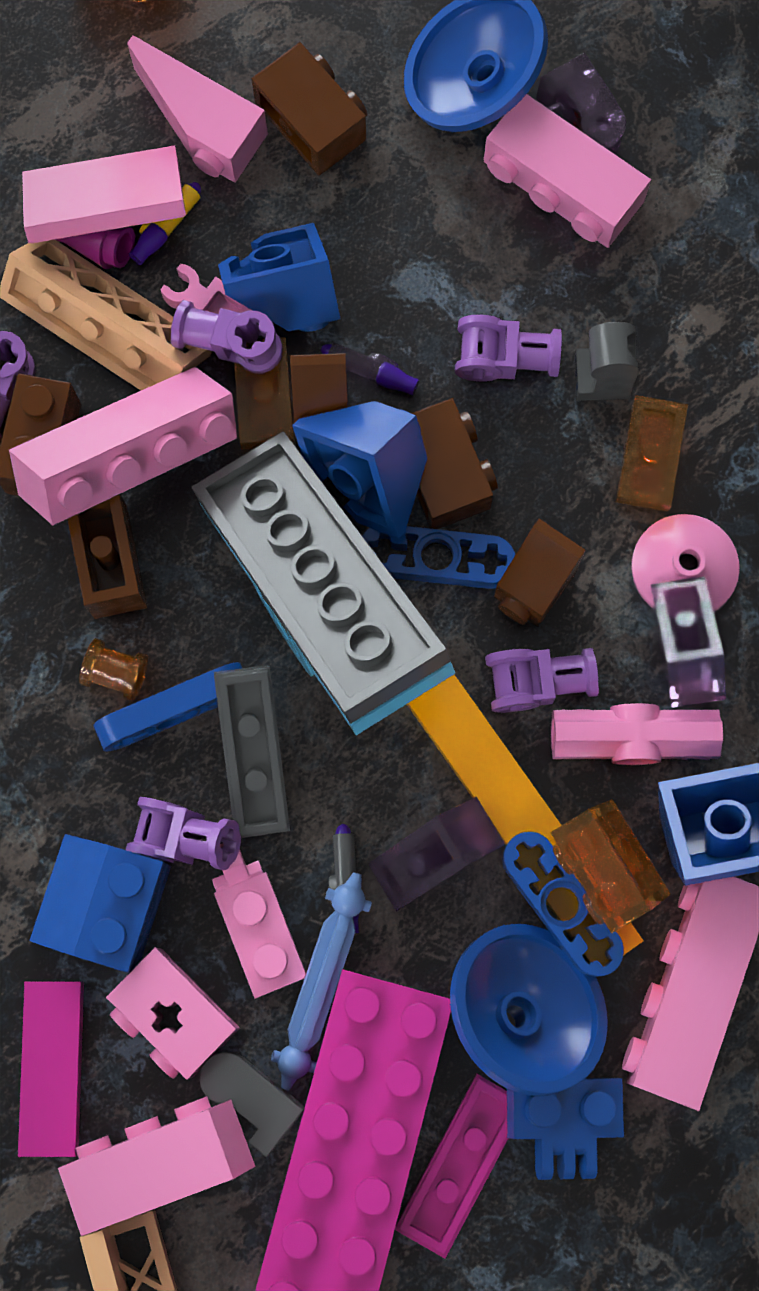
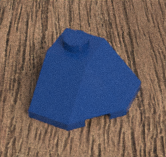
M314 223L263 234L251 242L252 252L243 260L239 261V257L230 256L218 264L225 295L253 311L266 314L272 322L287 331L297 329L305 332L316 331L324 328L328 322L340 319L329 260Z
M373 401L298 419L292 427L302 457L320 481L323 482L328 477L334 486L350 500L343 508L357 523L399 539L405 533L427 462L421 428L416 415Z

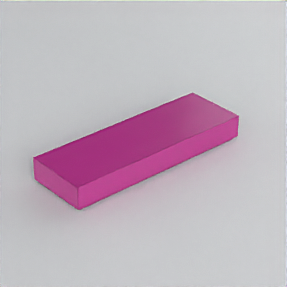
M24 982L18 1157L78 1156L75 1148L79 1147L84 982Z
M476 1073L396 1223V1231L444 1259L447 1257L509 1139L507 1138V1090Z

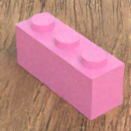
M528 94L504 115L486 138L484 163L487 164L490 172L502 182H513L528 192L531 200L542 210L550 213L555 211L571 222L577 234L590 242L597 240L609 248L645 201L651 182L650 178Z
M206 1096L174 1109L178 1120L161 1126L158 1116L125 1128L124 1130L128 1138L126 1141L112 1146L107 1135L75 1148L79 1159L59 1167L58 1170L81 1236L227 1182L256 1167L232 1100L211 1107Z

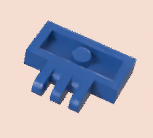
M585 1078L565 1091L548 1096L525 1095L507 1089V1138L535 1139V1172L538 1180L552 1179L554 1172L553 1156H557L559 1178L574 1179L576 1171L575 1155H578L581 1178L595 1179L597 1176V1138L624 1137L622 1078Z

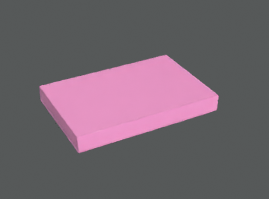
M175 145L22 172L24 230L28 243L31 244L186 216Z

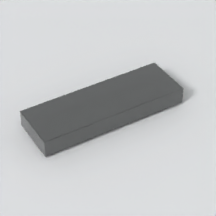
M269 665L213 672L232 820L239 824L241 838L290 831Z

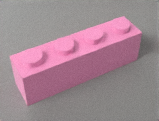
M193 367L9 449L18 495L52 526L237 439L233 396L226 388L198 368Z
M736 877L683 886L678 901V908L684 909L685 912L679 930L670 929L664 940L659 961L667 964L660 985L652 982L647 990L641 1008V1015L648 1017L641 1039L632 1037L622 1063V1069L629 1072L626 1084L697 1111L700 1110L759 935V886Z

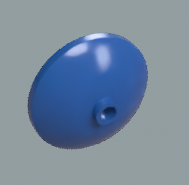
M454 0L445 6L422 29L412 45L406 61L404 90L407 100L415 113L428 125L450 132H462L480 128L508 113L529 92L544 65L548 48V32L542 14L531 0Z
M527 924L503 925L481 935L461 955L456 964L450 988L452 1019L466 1052L488 1077L517 1093L532 1096H548L575 1086L591 1073L597 1065L606 1043L608 1019L604 996L597 978L581 973L548 930ZM507 1013L511 1014L514 1018L515 1027L509 1021Z

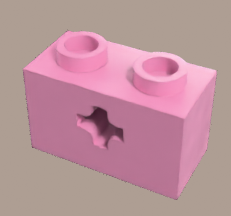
M156 947L106 997L116 1007L110 1013L111 1018L132 1038L140 1032L155 1047L149 1054L152 1060L172 1079L179 1073L186 1080L193 1078L201 1070L205 1062L215 1055L240 1029L163 949ZM179 1004L182 1010L179 1012L177 1019L183 1026L179 1030L174 1027L162 1030L158 1024L162 1021L163 1015L158 1008L161 1005L174 1007Z

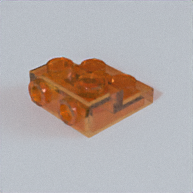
M613 799L584 811L550 832L556 841V844L553 845V852L559 864L569 875L576 874L587 892L583 895V901L588 912L598 924L602 925L605 923L611 934L651 911L671 895Z

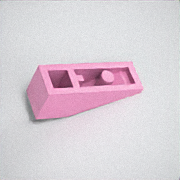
M132 35L127 44L134 70L192 157L195 165L212 177L222 175L236 183L268 135L265 110Z

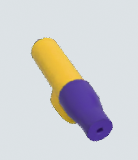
M197 182L184 184L182 187L186 215L200 199L201 186ZM184 217L142 224L139 230L141 234L139 240L129 252V256L136 263L142 265L150 255L161 248L167 241L168 236Z

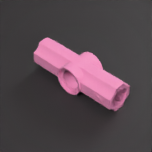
M635 703L615 705L610 707V710L562 709L553 710L551 749L553 759H612L613 764L648 765L660 763L661 759L710 760L721 757L723 722L719 710H660V707L655 704Z

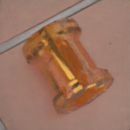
M95 638L89 645L83 659L79 684L90 687L94 683L122 692L124 699L133 702L145 678L148 655L140 652L136 656L127 655L105 647L103 640Z

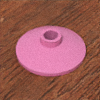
M672 515L652 524L638 540L631 562L632 577L638 593L654 610L671 618L693 620L714 613L730 598L738 582L739 558L732 540L723 529L712 521L696 515ZM683 554L693 555L698 562L697 569L691 571L684 569L679 563V557Z

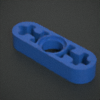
M407 526L405 533L399 539L369 528L362 536L370 547H378L380 539L386 538L390 540L392 549L407 551V540L416 541L413 548L414 567H405L406 555L390 554L387 563H382L394 579L494 589L515 557L514 549L509 542L494 535ZM432 543L446 545L453 555L451 564L442 570L428 568L421 558L422 551L426 546ZM461 546H469L468 558L475 559L484 558L486 550L497 551V560L505 562L506 565L497 566L495 574L489 575L484 573L485 568L483 564L467 562V573L457 572L462 556Z
M236 662L218 667L102 717L93 726L103 751L108 752L126 747L217 708L213 672L243 668L241 663Z
M523 832L514 836L503 851V867L570 961L581 973L587 976L599 977L614 972L622 962L624 946L620 936L546 837L536 832ZM522 843L527 849H532L535 846L541 849L543 855L537 862L545 875H548L553 867L561 875V878L554 879L544 885L538 895H535L529 885L539 881L533 870L527 867L520 871L514 864L520 856L516 847ZM566 888L575 894L578 900V910L572 919L560 921L549 914L546 900L552 890ZM588 913L594 919L595 924L585 927L587 932L595 941L606 938L611 946L605 951L609 961L604 966L597 960L589 963L584 960L582 955L587 951L588 947L579 933L572 938L571 942L563 933L564 930L579 925Z

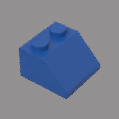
M759 763L658 782L660 822L672 865L685 886L759 872Z
M65 834L31 934L30 942L130 973L142 960L171 866L163 861L114 846Z

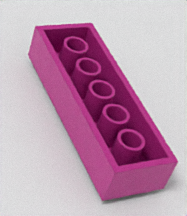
M342 969L255 1291H379L451 1014L449 998Z

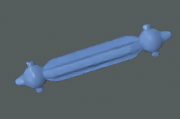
M353 872L345 884L338 886L335 890L328 888L325 899L332 901L335 911L323 922L287 1029L290 1045L283 1048L281 1052L274 1050L271 1056V1061L277 1063L278 1069L281 1072V1088L284 1090H290L296 1080L305 1076L307 1072L314 1073L317 1062L311 1061L308 1051L320 1039L342 969L355 935L353 917L361 911L369 912L372 904L371 901L365 900L364 892L361 889V874Z

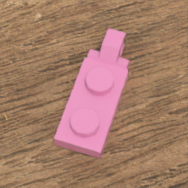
M239 850L236 860L227 870H222L224 875L212 879L216 890L214 893L254 999H257L305 979L306 971L268 874L263 872L259 861L246 865Z

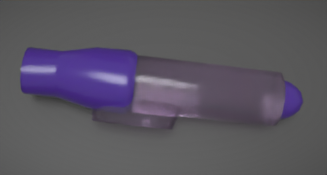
M335 342L321 347L322 354L346 353L347 370L372 380L377 385L403 391L412 396L418 387L419 379L403 372L398 368L399 365L395 361L384 355L372 353L368 357Z

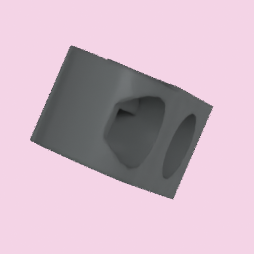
M608 322L596 325L588 331L589 348L576 349L574 354L576 401L629 399L639 372L636 360V327L626 322Z
M223 1052L213 1055L205 1062L201 1069L200 1085L208 1099L218 1104L232 1100L234 1109L258 1128L249 1143L265 1157L273 1152L304 1112L305 1106L239 1053Z

